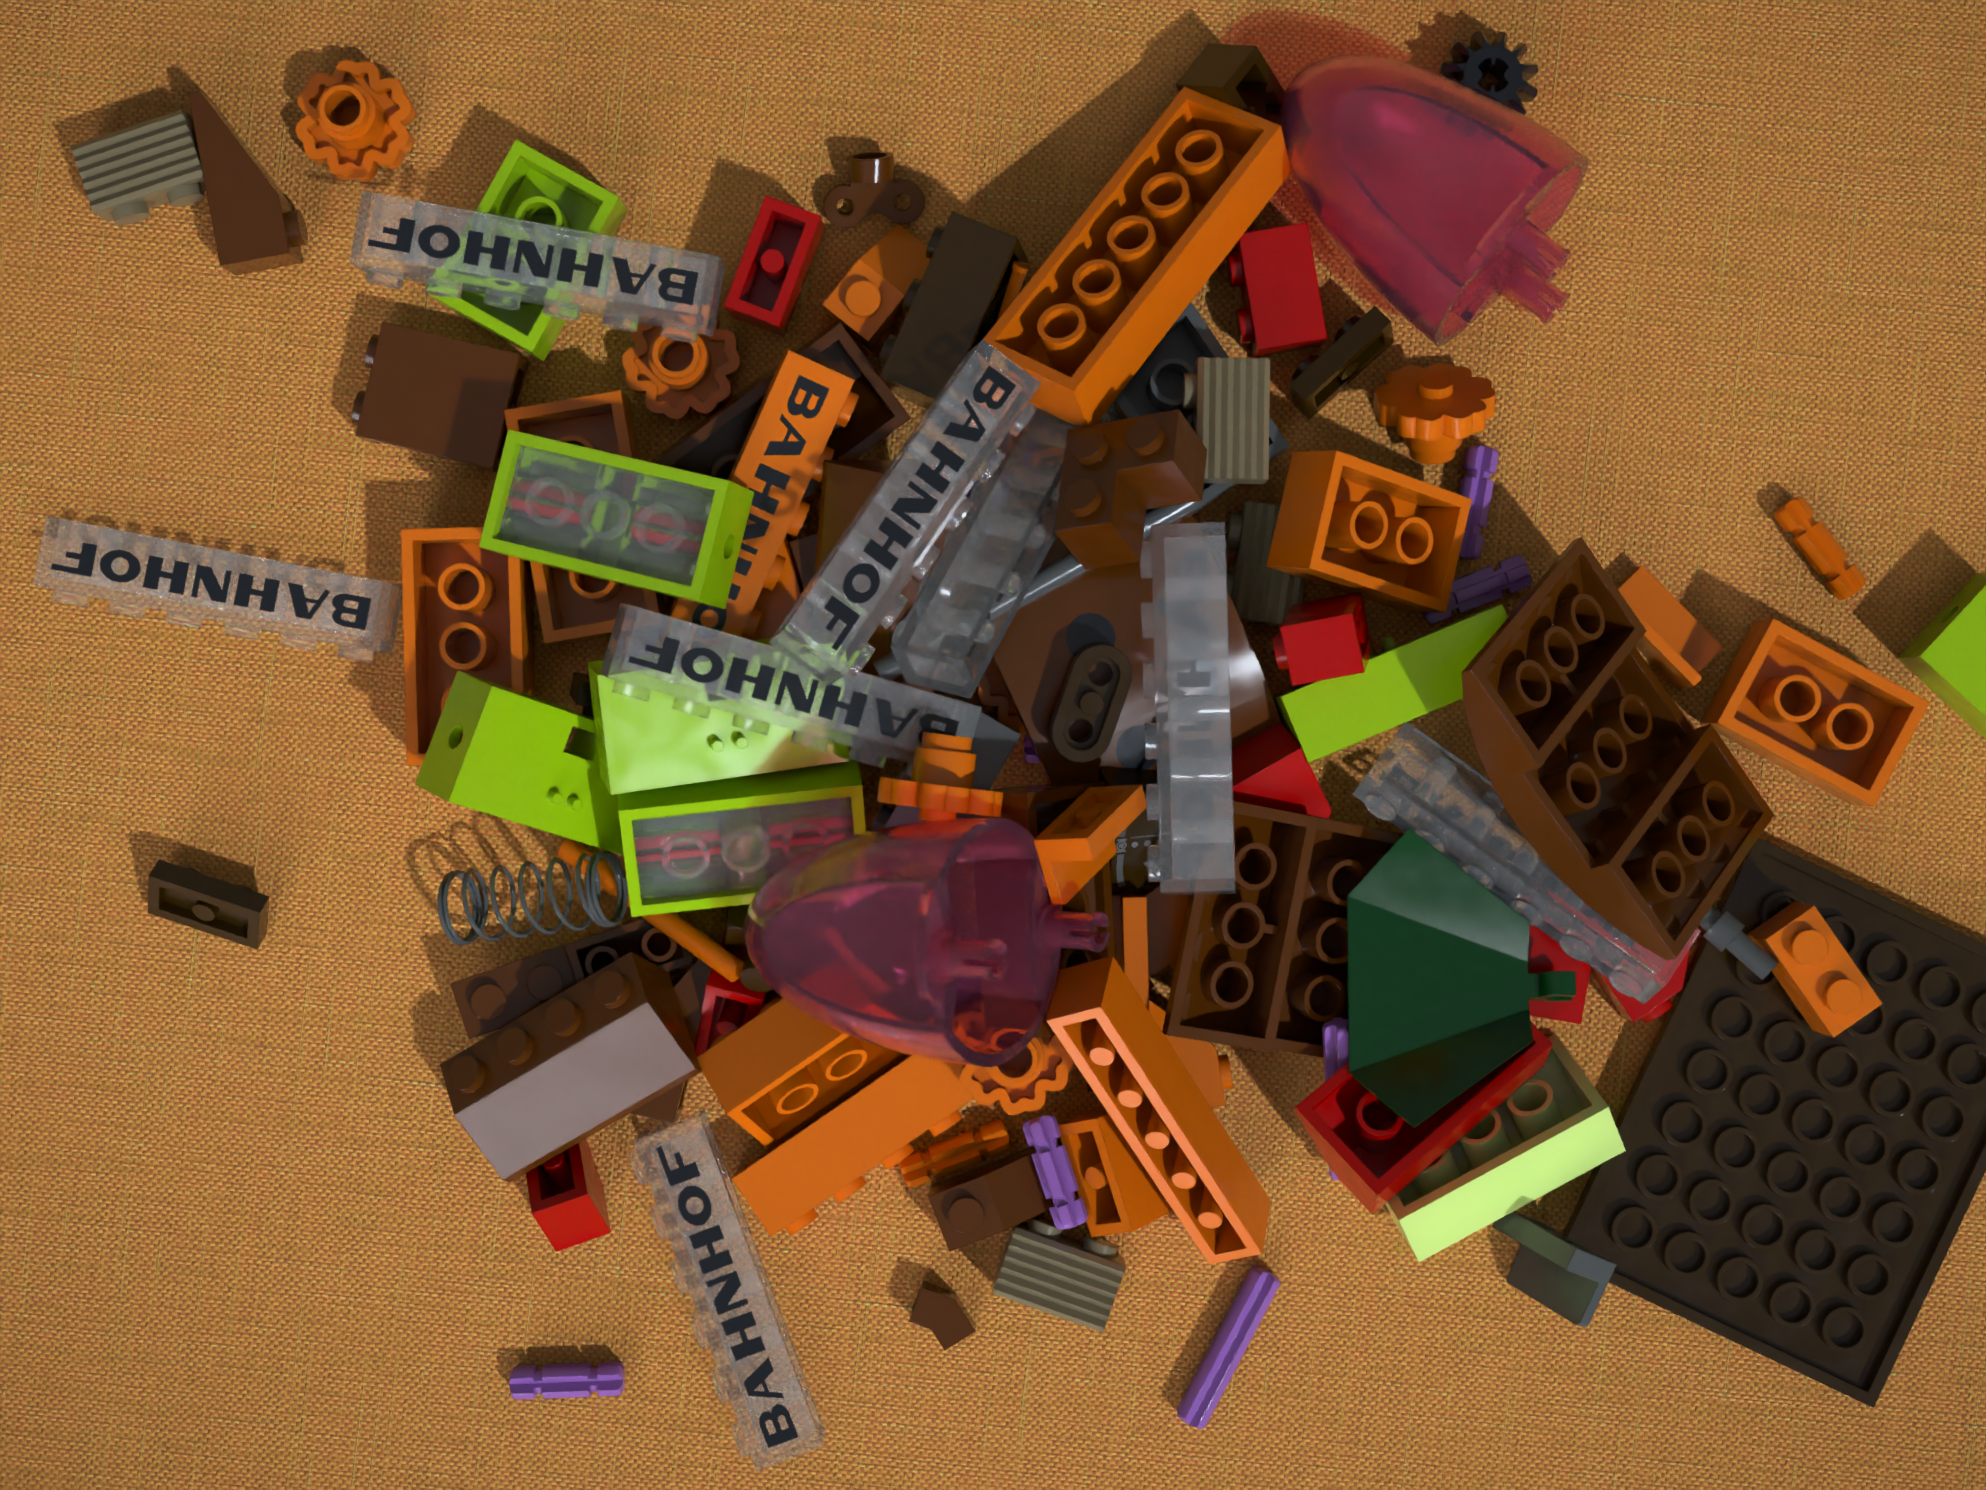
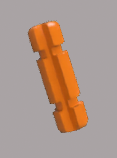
M1800 496L1789 499L1775 511L1774 518L1786 533L1792 531L1795 535L1792 538L1793 543L1819 576L1822 574L1826 575L1828 580L1825 584L1837 599L1842 600L1853 596L1866 584V578L1854 563L1852 565L1847 564L1845 560L1848 558V555L1822 521L1816 522L1811 516L1815 512L1805 499Z
M996 1120L981 1126L978 1133L973 1134L972 1130L929 1146V1152L922 1154L921 1150L911 1153L899 1162L900 1170L906 1184L914 1188L930 1182L932 1175L938 1174L940 1178L982 1162V1156L989 1154L990 1158L1008 1152L1011 1149V1139L1005 1124L1000 1120Z

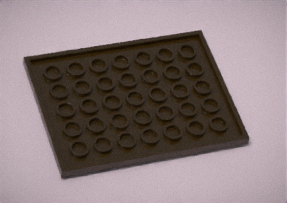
M1758 838L1730 879L1716 909L1722 914L1728 910L1745 925L1742 931L1747 935L1793 902L1815 905L1883 1004L1834 1038L1815 1032L1811 1029L1772 971L1761 980L1726 948L1720 952L1703 937L1685 974L1683 989L1676 993L1672 1001L1673 1005L1662 1022L1615 1122L1626 1151L1593 1168L1563 1234L1616 1264L1609 1283L1874 1408L1986 1172V945Z

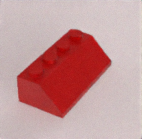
M1531 1022L1532 1043L1415 1128L1410 1126L1360 1085L1349 1074V1062L1295 1107V1112L1332 1172L1373 1215L1545 1066L1553 1044Z

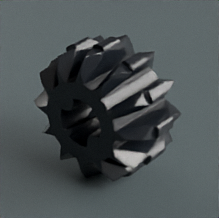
M1482 31L1475 32L1472 35L1470 47L1457 42L1450 50L1453 61L1444 62L1439 69L1438 74L1450 82L1439 90V99L1445 101L1457 100V103L1449 113V117L1452 120H1457L1464 112L1470 114L1471 118L1468 124L1471 132H1477L1480 129L1485 117L1494 132L1502 131L1506 125V117L1516 122L1520 121L1526 114L1522 102H1531L1537 96V88L1526 81L1537 74L1538 65L1532 63L1520 64L1519 60L1527 51L1526 44L1520 43L1516 45L1512 52L1505 48L1508 40L1505 31L1498 32L1491 46ZM1488 73H1491L1498 82L1495 86L1492 85L1488 91H1485L1479 86L1478 82L1481 77L1485 78Z

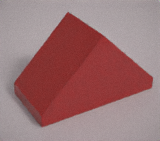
M1282 723L1210 761L1207 767H1213V782L1211 783L1222 799L1329 819L1332 811L1309 763H1307L1302 748Z

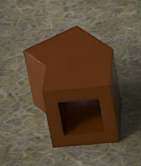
M922 1281L910 1313L909 1322L932 1330L945 1351L976 1331V1323L957 1293Z

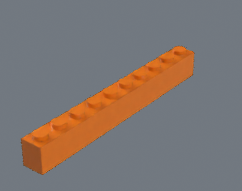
M1189 875L1188 879L1182 880L1181 877L1154 884L1141 893L1147 897L1149 991L1155 986L1150 977L1168 965L1174 972L1193 875ZM984 1001L945 1027L931 1040H927L913 1049V1053L771 1151L767 1149L736 1171L732 1177L733 1182L771 1237L784 1228L790 1236L797 1233L819 1216L814 1208L832 1195L838 1203L845 1200L867 1183L862 1176L864 1173L880 1162L886 1170L893 1167L915 1150L910 1144L912 1140L928 1129L934 1137L938 1136L962 1118L958 1109L974 1098L971 1092L967 1091L959 1081L960 1072L966 1063L956 1057L954 1043L960 1035V1026L964 1018L972 1015L982 1016Z

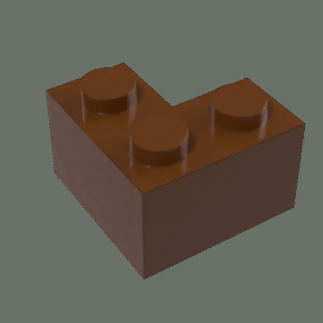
M1180 410L1067 429L1054 532L1085 570L1140 561L1146 510L1202 501L1207 449Z

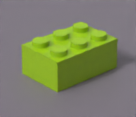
M516 139L460 238L459 250L449 257L429 295L443 306L544 362L586 287L583 285L584 271L574 270L571 283L557 280L562 247L577 250L575 264L587 266L589 252L604 255L625 218L628 209L615 194ZM469 230L484 233L482 247L493 248L496 235L510 238L505 271L490 268L492 254L480 252L478 266L463 263ZM518 240L534 242L544 266L548 245L554 246L548 279L533 276L523 253L519 273L513 272Z

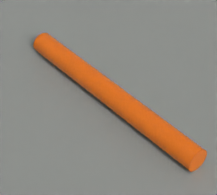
M566 839L558 850V856L574 868H576L577 860L583 853L590 856L594 854L582 844L572 839ZM584 859L581 864V873L585 875L589 862L587 859ZM600 859L597 865L600 887L617 899V884L613 870L608 863ZM628 895L627 907L630 908L629 895ZM676 912L641 916L730 982H735L739 979L744 962Z

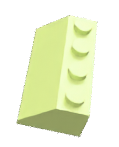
M1556 1034L1548 1037L1553 1045L1545 1066L1385 1204L1419 1262L1626 1151L1608 1105Z

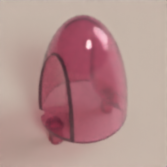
M1340 55L1311 63L1301 69L1288 84L1280 110L1281 128L1292 172L1306 200L1323 227L1353 266L1401 316L1436 346H1441L1454 339L1474 322L1499 295L1504 296L1508 293L1541 319L1540 321L1545 325L1555 317L1553 313L1555 309L1559 312L1563 308L1570 295L1565 291L1562 292L1550 281L1557 274L1554 272L1555 269L1558 268L1561 271L1572 252L1567 248L1564 249L1546 233L1558 222L1577 192L1588 168L1589 161L1586 156L1547 128L1487 93L1447 75L1403 61L1365 55Z
M954 818L912 822L866 831L815 848L789 862L770 877L751 900L744 920V942L749 958L764 981L789 1004L819 1022L841 1033L904 1054L944 1062L993 1067L1004 1064L1016 1057L1029 1044L1038 1031L1047 1013L1055 989L1061 948L1086 949L1094 952L1103 951L1108 944L1110 932H1096L1093 930L1094 926L1108 927L1110 923L1104 912L1061 911L1060 905H1053L1051 903L1034 844L1035 838L1026 828L1014 821L1003 818Z

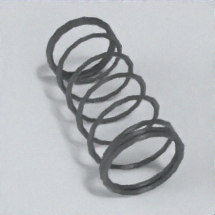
M597 851L592 856L583 853L577 860L575 882L579 899L589 918L581 925H573L566 920L572 904L571 877L563 860L554 857L548 865L546 881L549 900L554 912L561 921L553 928H543L538 924L544 906L543 881L535 864L526 861L519 871L518 892L525 915L532 923V926L524 932H516L510 928L516 912L515 884L507 868L498 864L493 869L490 877V898L495 915L504 930L497 935H487L482 932L487 920L489 905L484 878L476 869L472 868L467 872L460 870L450 871L444 876L438 889L437 910L440 924L446 936L456 945H469L477 940L479 936L487 941H498L507 932L514 937L525 938L533 933L535 928L544 934H554L562 928L563 924L571 930L582 931L590 925L592 920L601 927L616 926L622 921L627 910L628 889L625 873L619 860L610 851ZM602 857L609 862L617 884V907L611 920L604 916L599 906L600 878L597 865ZM584 859L589 861L584 880L587 902L581 885V864ZM555 863L561 865L566 878L567 901L564 915L561 914L552 888V869ZM527 866L533 869L538 882L539 904L535 920L526 904L523 890V875ZM499 870L506 874L510 885L511 911L507 924L501 916L495 896V877ZM471 874L477 876L482 888L484 901L483 912L480 893L474 880L470 877ZM455 877H459L462 880L461 898L464 912L471 925V930L464 939L456 934L448 914V890L452 879ZM467 889L472 903V915L467 901Z

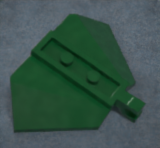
M1410 828L1347 896L1346 960L1349 1074L1383 1104L1415 1128L1532 1043L1533 1035L1529 1001L1571 1002L1572 997L1576 996V972L1549 971L1538 974L1528 973L1530 922Z

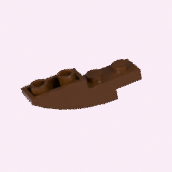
M644 918L452 982L450 985L468 1039H472L501 1029L629 952L637 954L668 972L695 963L693 955Z

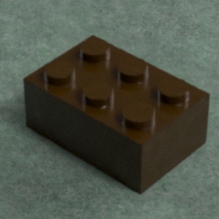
M952 211L946 226L939 224L932 233L926 250V257L931 259L922 281L916 278L910 284L902 305V311L907 313L898 335L891 333L886 339L879 356L878 365L883 367L880 374L881 378L898 397L955 421V418L963 416L966 408L964 401L968 400L972 385L968 382L969 374L971 371H974L976 366L983 365L984 359L978 345L997 321L1012 272V264L1014 261L1030 263L1017 237Z

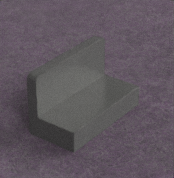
M1513 1211L1495 1221L1492 1226L1493 1228L1522 1244L1508 1273L1507 1283L1575 1325L1586 1328L1594 1315L1616 1264L1547 1224L1519 1212Z

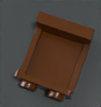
M383 321L380 334L372 335L366 351L365 366L371 369L366 392L359 391L354 401L351 419L352 424L357 425L355 436L368 442L400 447L474 465L479 469L497 473L508 433L504 410L519 408L529 362L520 354Z

